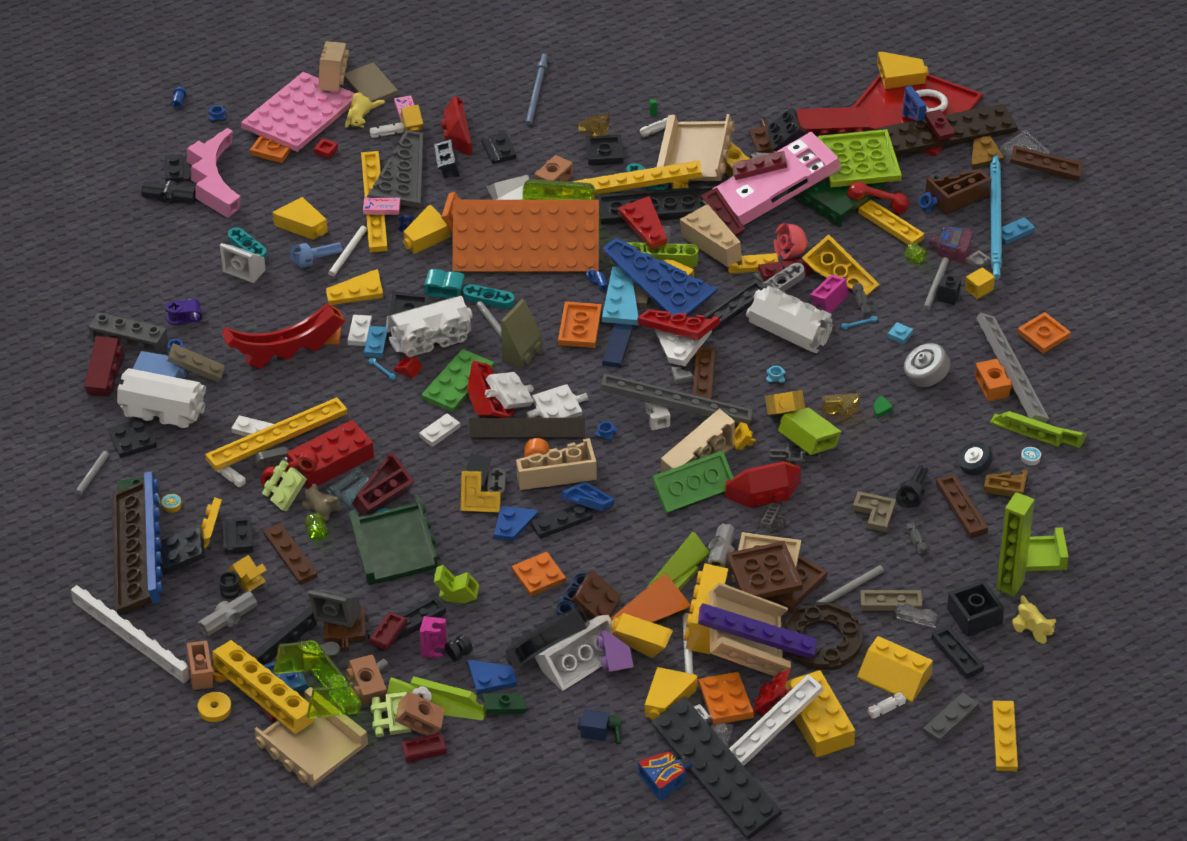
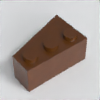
M981 169L960 172L958 176L949 177V175H943V178L933 180L932 177L926 179V192H930L933 197L938 199L936 205L945 214L990 195L991 178Z

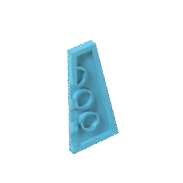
M612 266L602 322L639 325L633 281L620 268Z

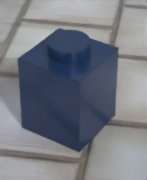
M585 709L583 718L579 717L578 730H581V738L606 741L609 729V713Z

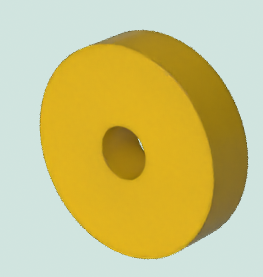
M207 693L198 702L199 715L206 721H222L231 713L230 698L224 693Z

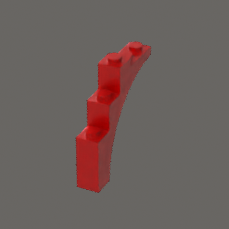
M326 303L307 319L279 331L244 333L226 327L222 334L226 345L230 348L238 349L245 356V362L249 366L262 369L274 355L278 358L282 357L290 360L301 347L311 349L314 352L317 351L346 321L339 309Z

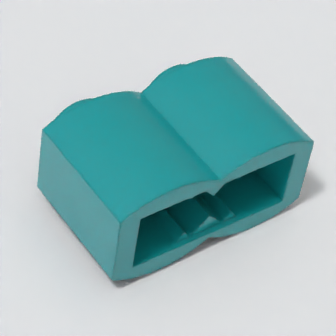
M431 269L428 271L425 280L424 294L431 297L449 299L461 296L465 285V275L459 272Z

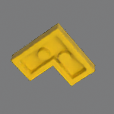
M462 471L461 511H500L501 492L481 491L482 472Z

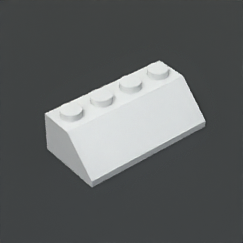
M609 615L595 617L589 621L590 624L586 629L554 644L535 656L542 672L562 691L602 667L601 657L604 655L602 648L599 649L597 636H600L599 632L604 630L611 633L610 625L612 620Z

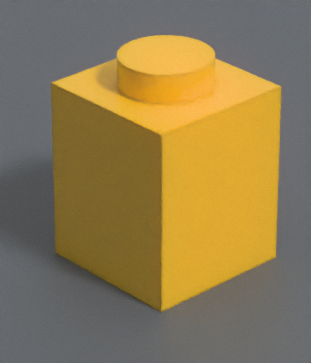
M419 105L401 108L400 115L404 131L420 132L423 128V121Z
M982 267L966 276L965 290L978 299L994 290L995 277Z

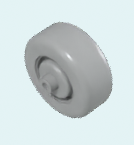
M926 343L916 347L909 353L904 362V372L915 386L930 387L940 382L947 375L951 365L950 358L940 345Z

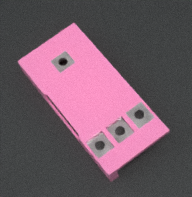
M809 132L777 151L785 152L787 168L735 180L733 176L716 187L744 226L840 170L839 158L812 132ZM807 178V183L772 203V198Z

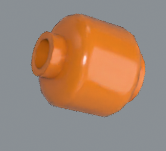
M540 438L529 440L524 448V457L537 453L547 454L550 450L549 444Z

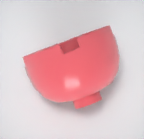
M781 224L776 229L775 234H778L777 240L774 239V250L779 257L781 254L782 260H793L801 256L808 244L804 231L799 226L793 224ZM790 249L787 254L784 253L785 250Z

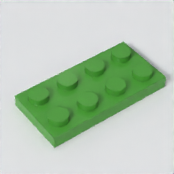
M462 349L421 394L422 400L454 413L469 396L467 386L473 360L489 364L492 369L494 368V362Z
M723 450L651 477L665 514L725 492V482L734 478Z

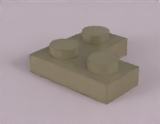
M858 491L853 504V510L870 514L867 524L868 529L887 532L896 505V499Z

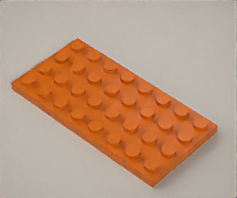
M453 200V272H587L590 269L599 272V200Z

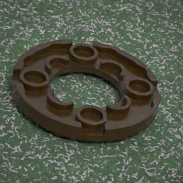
M815 602V605L807 607L802 605L793 610L783 622L782 628L803 634V631L808 626L815 623L831 624L842 635L841 643L836 648H827L825 651L815 650V656L812 659L786 652L794 661L803 666L824 670L838 668L852 661L861 650L863 629H861L858 623V618L851 611L840 605L827 602Z

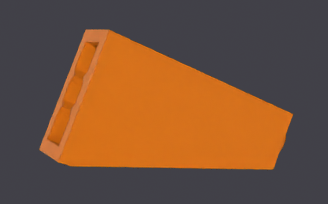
M665 573L610 619L613 621L615 617L618 618L625 613L654 623L683 611L691 606V604Z

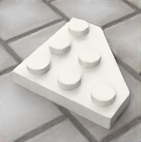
M654 329L668 362L686 366L712 333L711 330L701 339L693 340L689 337Z

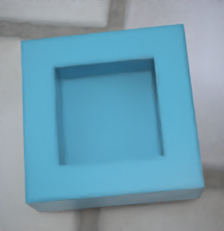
M897 322L888 332L887 338L904 345L913 334V329Z

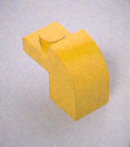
M249 555L227 569L238 575L239 586L246 592L252 591L266 582L262 574L267 569L263 563L256 567Z

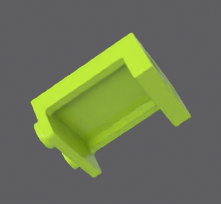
M1063 527L1055 528L1054 536L1030 537L1026 571L1067 570L1068 552Z

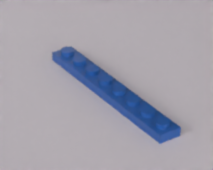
M151 471L144 473L148 592L152 603L161 602L160 593H163V585L160 581V578H163L161 566H159V563H162V555L159 551V548H162L160 536H158L161 533V526L158 522V519H161L159 507H157L160 504V497L157 493V490H160L158 479H154Z

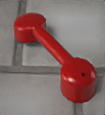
M863 182L852 183L847 192L848 196L855 200L863 199L866 194L891 200V208L898 214L906 213L910 204L908 197L903 193L892 194L870 188Z
M304 450L299 459L288 463L289 465L285 470L288 472L290 467L295 469L301 467L307 472H313L317 467L319 458L313 451ZM268 467L264 470L260 478L263 486L267 480L270 481L275 467ZM281 477V478L279 479V481L277 482V484H276L277 486L279 485V483H280L282 477Z

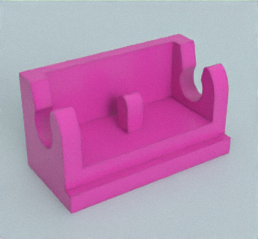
M831 274L810 294L813 306L818 309V304H820L823 311L831 313L849 296L847 280Z
M424 616L420 628L422 658H440L443 654L440 652L436 653L434 650L437 648L445 649L444 645L448 642L446 619Z

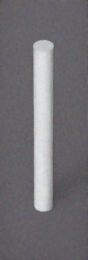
M365 226L359 228L328 272L330 276L337 274L367 231Z
M689 613L682 615L683 639L686 628L690 629L686 627ZM684 640L685 673L693 674L692 650L686 649L687 641Z

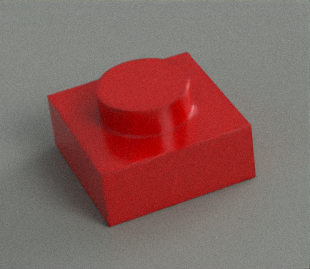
M322 138L314 147V154L330 159L338 150V143Z

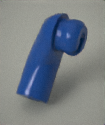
M593 269L587 271L586 277L590 282L598 284L601 291L608 290V283L603 273Z

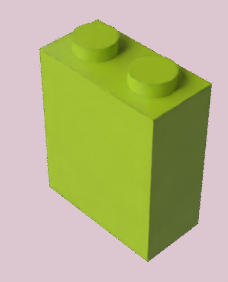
M809 407L784 414L778 429L779 432L810 455L835 448L841 434L838 428Z

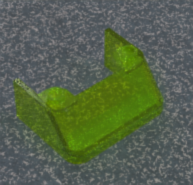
M529 179L523 186V200H598V193L590 183Z
M309 640L307 642L279 644L273 669L274 674L312 670L324 686L313 688L307 712L308 719L354 714L360 711L361 699L317 642Z

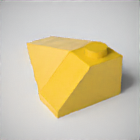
M829 234L802 257V260L814 272L826 278L831 274L845 278L850 290H852L854 284L861 283L864 288L863 291L868 296L879 286V283Z

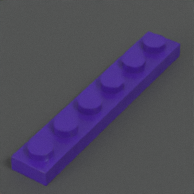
M704 603L699 607L698 624L809 659L815 656L816 638Z

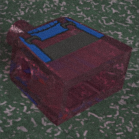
M944 227L941 236L930 235L929 245L938 246V256L965 264L972 244L974 229Z

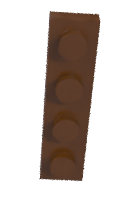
M1013 146L1010 158L1011 164L1078 181L1083 165L1082 162L1018 146Z
M700 347L696 352L692 395L712 399L715 347Z
M955 474L936 479L937 487L969 538L988 533V526Z
M281 523L263 530L264 536L299 585L318 577L316 570Z

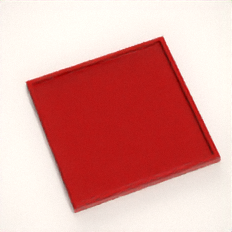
M929 74L926 76L925 84L911 85L915 91L930 89L944 94L948 99V106L942 112L944 115L972 110L983 98V94ZM881 75L877 76L852 106L868 107V131H875L879 127L916 121L908 118V116H902L905 87L909 86L885 89ZM920 97L928 108H935L941 105V101L935 97ZM943 147L922 150V152L936 157Z

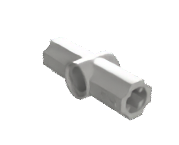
M723 523L718 526L716 536L708 545V548L711 550L708 564L725 568L727 553L734 552V547L731 545L735 535V528L731 524Z
M249 591L231 602L223 601L219 603L215 608V612L198 622L201 632L205 636H210L225 626L232 627L234 626L233 624H237L242 615L258 606L254 595Z

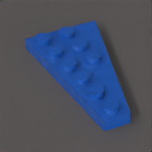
M614 238L602 248V252L663 311L671 312V315L686 313L688 316L718 292L717 287L713 285L711 287L703 283V280L695 279L687 275L685 271L665 261H659L648 253L638 251L634 246L618 238Z

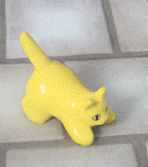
M355 93L348 112L345 128H348L350 124L352 127L364 128L365 120L363 117L371 109L384 104L385 101L377 100L371 102L362 93Z
M1022 595L1021 604L1018 606L1019 614L1012 621L1013 627L1017 632H1023L1026 629L1030 630L1038 642L1045 644L1047 642L1046 636L1054 633L1056 619H1046L1037 607L1029 603L1026 597Z

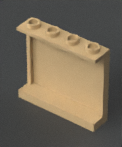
M727 114L726 121L678 122L676 115H668L657 167L700 160L702 177L689 179L688 181H721L722 175L726 172L725 162L729 158L728 148L732 144L731 134L735 130V123L731 120L730 114Z
M722 583L717 584L708 593L710 606L777 627H781V616L788 611L787 607ZM709 628L710 654L774 677L779 672L783 673L791 668V662L783 659V653L780 649Z
M309 687L304 693L305 700L315 707L313 724L295 734L277 720L263 732L257 727L254 731L255 742L261 749L265 748L274 760L278 759L283 763L286 770L289 772L293 771L302 783H307L313 787L368 745L367 731L312 687Z

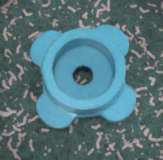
M772 366L767 369V382L783 383L785 381V370L782 367Z

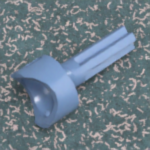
M340 242L311 249L307 243L298 244L290 248V259L300 269L311 267L313 259L341 253L343 248Z

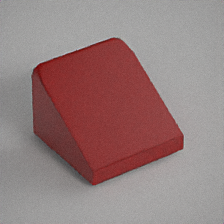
M417 357L403 358L394 368V371L409 378H414L423 367Z

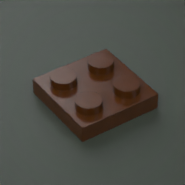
M592 570L588 572L571 601L577 606L581 605L584 612L591 619H594L601 615L610 616L622 596Z

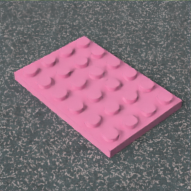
M302 72L241 122V128L259 136L263 135L266 139H272L273 142H279L281 145L289 146L290 149L298 152L351 107L355 93L341 87L339 92L318 90L319 78Z

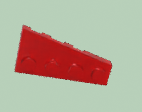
M650 197L618 207V214L651 250L667 244L666 234Z
M647 310L637 317L639 325L658 329L662 332H670L678 336L689 337L693 340L701 339L720 324V317L713 316L712 319H705V315H697L694 318L687 317L686 313L671 315V312Z

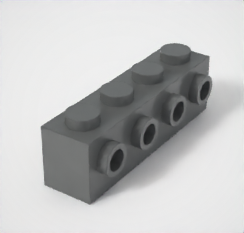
M100 312L97 313L89 326L91 340H95L96 336L118 338L121 346L137 351L160 354L168 342L166 328Z

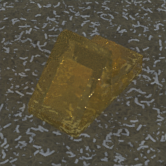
M606 113L587 117L577 127L579 131H591L593 136H604L609 130L610 115Z
M860 393L826 395L821 398L822 414L841 413L843 423L860 406Z

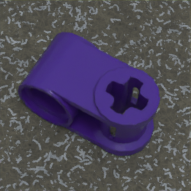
M197 299L171 301L166 305V311L168 312L167 322L171 325L194 323V321L196 323L201 321L203 317L200 302Z

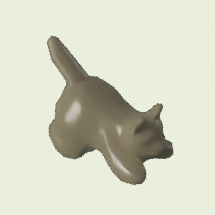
M313 484L309 489H305L306 500L302 502L301 506L307 510H315L318 522H327L331 512L339 513L342 511L343 507L338 497L319 492L316 484Z

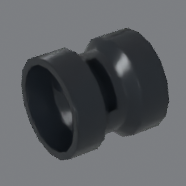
M230 571L222 573L219 576L221 596L226 599L237 597L240 594L238 575Z
M464 634L457 636L455 641H449L444 645L447 655L453 661H457L463 654L467 655L473 651L470 640Z

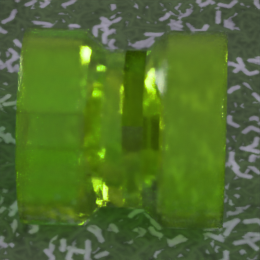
M314 513L306 517L305 525L308 529L309 538L313 541L324 539L328 531L323 515Z

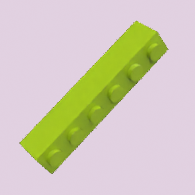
M1015 492L1005 508L996 586L997 590L1014 597L1025 581L1035 499Z

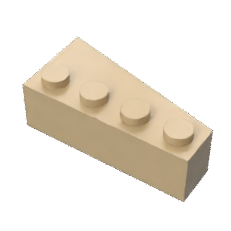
M325 42L320 58L318 90L339 92L340 85L344 83L349 50H346V43Z
M708 204L680 219L681 236L727 267L742 260L740 241Z
M719 408L661 458V472L722 450L726 453L734 448L735 421Z
M590 438L584 439L583 443L578 445L571 443L567 444V448L561 450L554 448L544 455L537 453L516 460L517 480L520 490L597 480L596 459Z

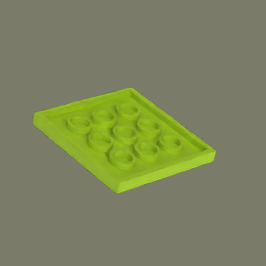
M887 129L818 136V139L839 158L841 165L840 170L828 176L830 187L850 186L854 182L874 184L901 181L902 174Z

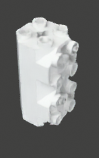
M767 286L762 291L757 290L755 292L752 306L746 312V317L749 318L750 323L814 353L819 351L816 349L819 345L824 346L832 331V327L829 326V322L832 323L830 318L832 314L819 310L809 303H804L794 296L787 295L777 288Z
M458 296L387 316L386 329L387 332L391 331L392 336L389 337V340L395 351L403 352L408 357H413L430 352L434 348L433 344L435 342L439 343L441 347L464 342L468 337L467 334L471 331L470 319H472V312L465 305L463 297Z
M130 368L122 374L121 379L124 382L123 385L119 384L117 403L121 405L120 407L123 409L126 417L134 416L149 421L153 419V416H158L161 424H173L180 428H186L190 423L197 420L200 413H204L205 403L203 402V396L206 392V386L201 385L200 382Z

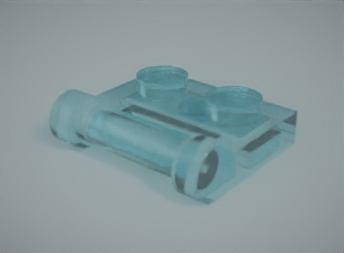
M355 467L348 476L337 484L330 485L327 491L330 495L338 497L339 502L352 510L355 508L352 503L357 493L369 480V477L359 467ZM355 479L359 480L342 493L340 492L341 489L346 487Z

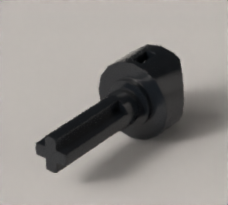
M919 465L912 480L904 481L900 485L896 494V502L900 507L910 508L921 505L925 496V489L922 483L928 472L927 467L923 468V465Z

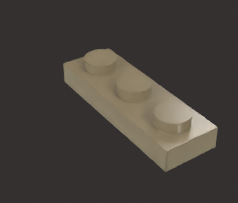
M174 343L170 347L167 358L168 362L215 382L221 380L225 367L221 363Z
M860 590L861 611H922L921 590Z

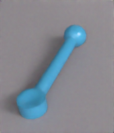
M871 316L870 319L850 324L843 323L841 328L847 330L849 327L869 322L875 323L878 318L877 316Z
M375 358L369 359V364L379 368L389 376L390 380L396 379V375L379 365Z

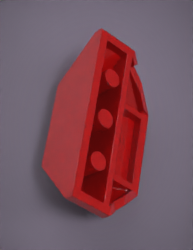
M456 96L451 99L445 108L444 119H441L442 129H445L443 130L444 141L451 140L455 150L471 156L472 143L462 98Z
M473 360L467 391L476 415L486 418H509L515 414L514 408L504 409L496 397L487 398L485 396V391L491 389L485 379L489 375L495 374L492 371V367L489 364Z
M783 461L746 469L732 480L725 482V497L750 508L789 500L801 482V468L798 465L795 466Z

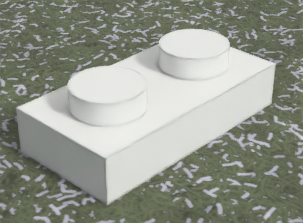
M353 315L348 345H366L372 316Z
M445 414L419 433V438L433 447L459 429L460 422L449 414Z
M239 415L231 429L234 434L248 436L274 424Z

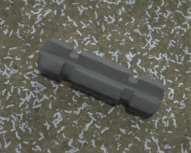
M854 284L852 290L854 295H856L855 298L861 309V314L863 316L871 315L872 309L865 291H863L862 284Z
M915 522L907 523L906 531L910 534L909 536L917 548L918 554H927L929 547L920 530L917 529V524Z

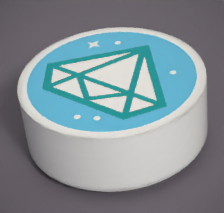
M1027 447L1022 450L1021 460L1024 464L1032 466L1040 462L1041 452L1037 448Z

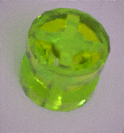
M912 242L905 251V257L909 260L912 259L913 263L917 265L923 262L928 254L927 249L920 248L916 242Z

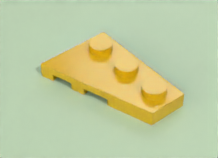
M378 269L326 288L328 304L336 305L383 298Z

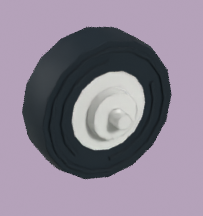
M980 441L965 445L958 454V463L967 474H980L993 461L991 449L987 444Z

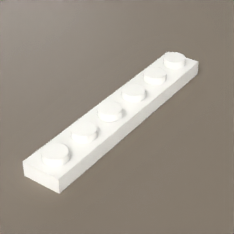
M808 674L729 748L744 766L824 691L823 686Z

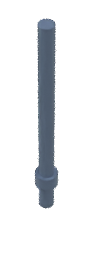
M542 54L540 62L537 64L538 72L527 113L526 125H532L543 76L548 67L547 54Z

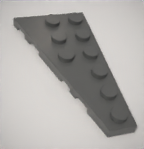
M409 130L404 132L397 148L394 149L391 158L388 159L378 180L375 181L372 190L369 191L367 198H400V205L420 208L423 133Z

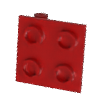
M790 668L783 673L779 672L770 683L765 682L759 688V696L754 702V714L759 711V714L763 717L791 691V689L785 688Z

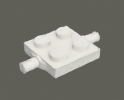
M515 372L491 374L485 379L491 388L485 391V396L487 398L496 397L504 409L531 406L534 402L530 396L534 388L532 385H523Z
M567 384L534 394L532 399L536 409L526 412L527 418L538 416L540 418L582 416V409L578 403L588 401V395L584 393L575 396Z

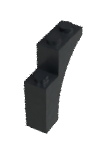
M577 606L539 624L534 631L514 639L505 651V658L508 664L512 665L515 670L547 648L586 629L590 622L582 606Z

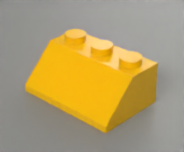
M877 636L866 653L857 678L893 695L902 693L906 700L912 703L931 677L933 660Z

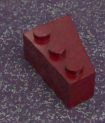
M96 336L84 383L87 394L109 397L111 391L114 390L115 381L125 357L123 346H121L118 338Z
M391 451L357 493L352 504L361 516L373 514L408 492L414 480Z

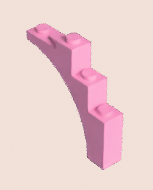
M228 128L206 141L205 144L197 141L195 144L190 145L186 152V162L192 165L191 180L197 183L195 198L227 218L240 209L241 197L222 180L216 166L219 157L232 144L233 131Z

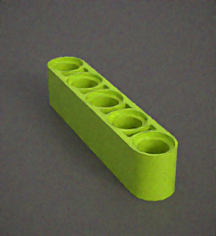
M626 242L634 246L636 250L648 253L659 261L674 260L690 268L696 267L699 263V249L693 244L667 243L651 250L646 243Z

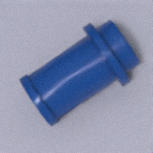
M177 87L173 91L174 96L171 105L174 108H181L187 92L185 88Z

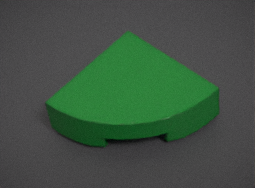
M649 99L650 116L657 115V100Z
M882 395L876 399L874 403V415L876 418L893 411V406Z

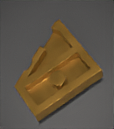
M991 136L974 139L972 169L990 165L993 157L997 154L999 162H1004V156Z
M1021 470L1020 475L1012 476L1010 472L986 475L983 492L992 495L1009 496L1011 498L1015 492L1023 495L1028 470Z

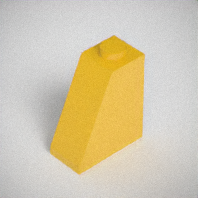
M878 52L877 65L885 89L925 84L926 76H928V67L924 66L923 59Z
M303 197L273 211L274 225L281 229L310 239L323 236L328 232L327 219Z
M429 205L404 230L403 243L406 249H410L415 254L450 238L451 230L441 218L440 213L432 205Z
M803 390L765 396L768 415L805 408Z
M625 613L618 618L615 617L610 625L612 635L650 658L655 657L665 649L673 632L669 628Z
M657 667L645 702V717L654 720L683 697L688 699L697 690L698 675Z

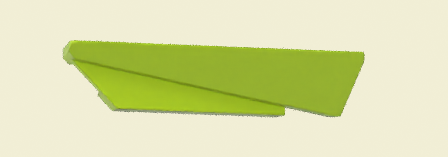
M1011 411L1000 415L994 414L990 421V424L1057 447L1063 442L1080 448L1087 434L1055 427Z
M692 532L649 585L665 573L679 590L698 572L696 565L710 555V552L696 533Z
M414 676L411 684L392 677L389 681L387 694L406 692L407 694L408 692L412 693L414 689L421 686L426 687L432 695L430 702L444 708V715L476 720H484L486 716L483 705L476 701L477 696L471 691Z

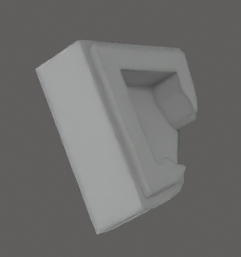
M978 250L966 258V263L973 266H986L991 264V258Z
M671 367L675 384L694 381V376L690 371L682 370L681 367Z

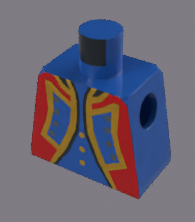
M667 751L638 761V775L661 801L685 784V770L689 769L692 765L687 756L677 760L671 752Z

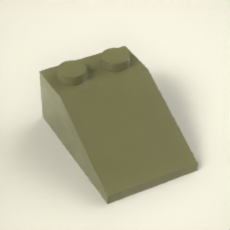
M523 299L501 320L502 361L520 369L529 364L532 357L539 353L543 347L542 334L526 301Z

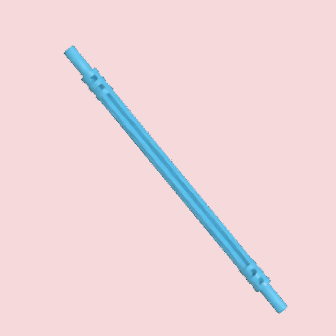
M997 154L990 163L991 267L993 268L995 280L1000 279V268L1002 267L1001 163Z

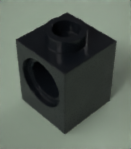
M944 273L938 285L937 301L955 305L961 292L962 278Z

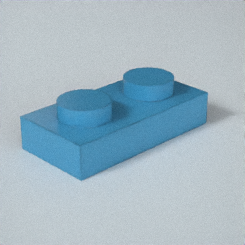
M1025 217L1001 227L1002 242L1006 245L1035 232V227Z
M369 326L364 350L365 357L383 358L387 340L386 327Z

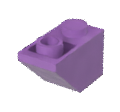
M606 630L599 632L600 636H597V643L599 649L602 648L604 656L601 657L603 669H606L608 673L633 668L630 647Z

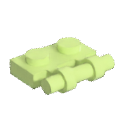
M284 460L273 470L274 474L270 481L267 480L265 483V489L262 494L269 497L271 492H273L274 494L270 500L281 510L287 511L307 478L295 468L290 467L287 472L285 469L289 464ZM282 477L283 480L281 481L280 485L277 486V482Z
M406 692L386 694V702L381 703L379 697L372 698L370 709L374 717L372 727L375 730L376 737H383V730L385 728L390 729V735L411 732L410 728L395 722L398 703L406 695ZM387 711L388 718L382 719V712Z

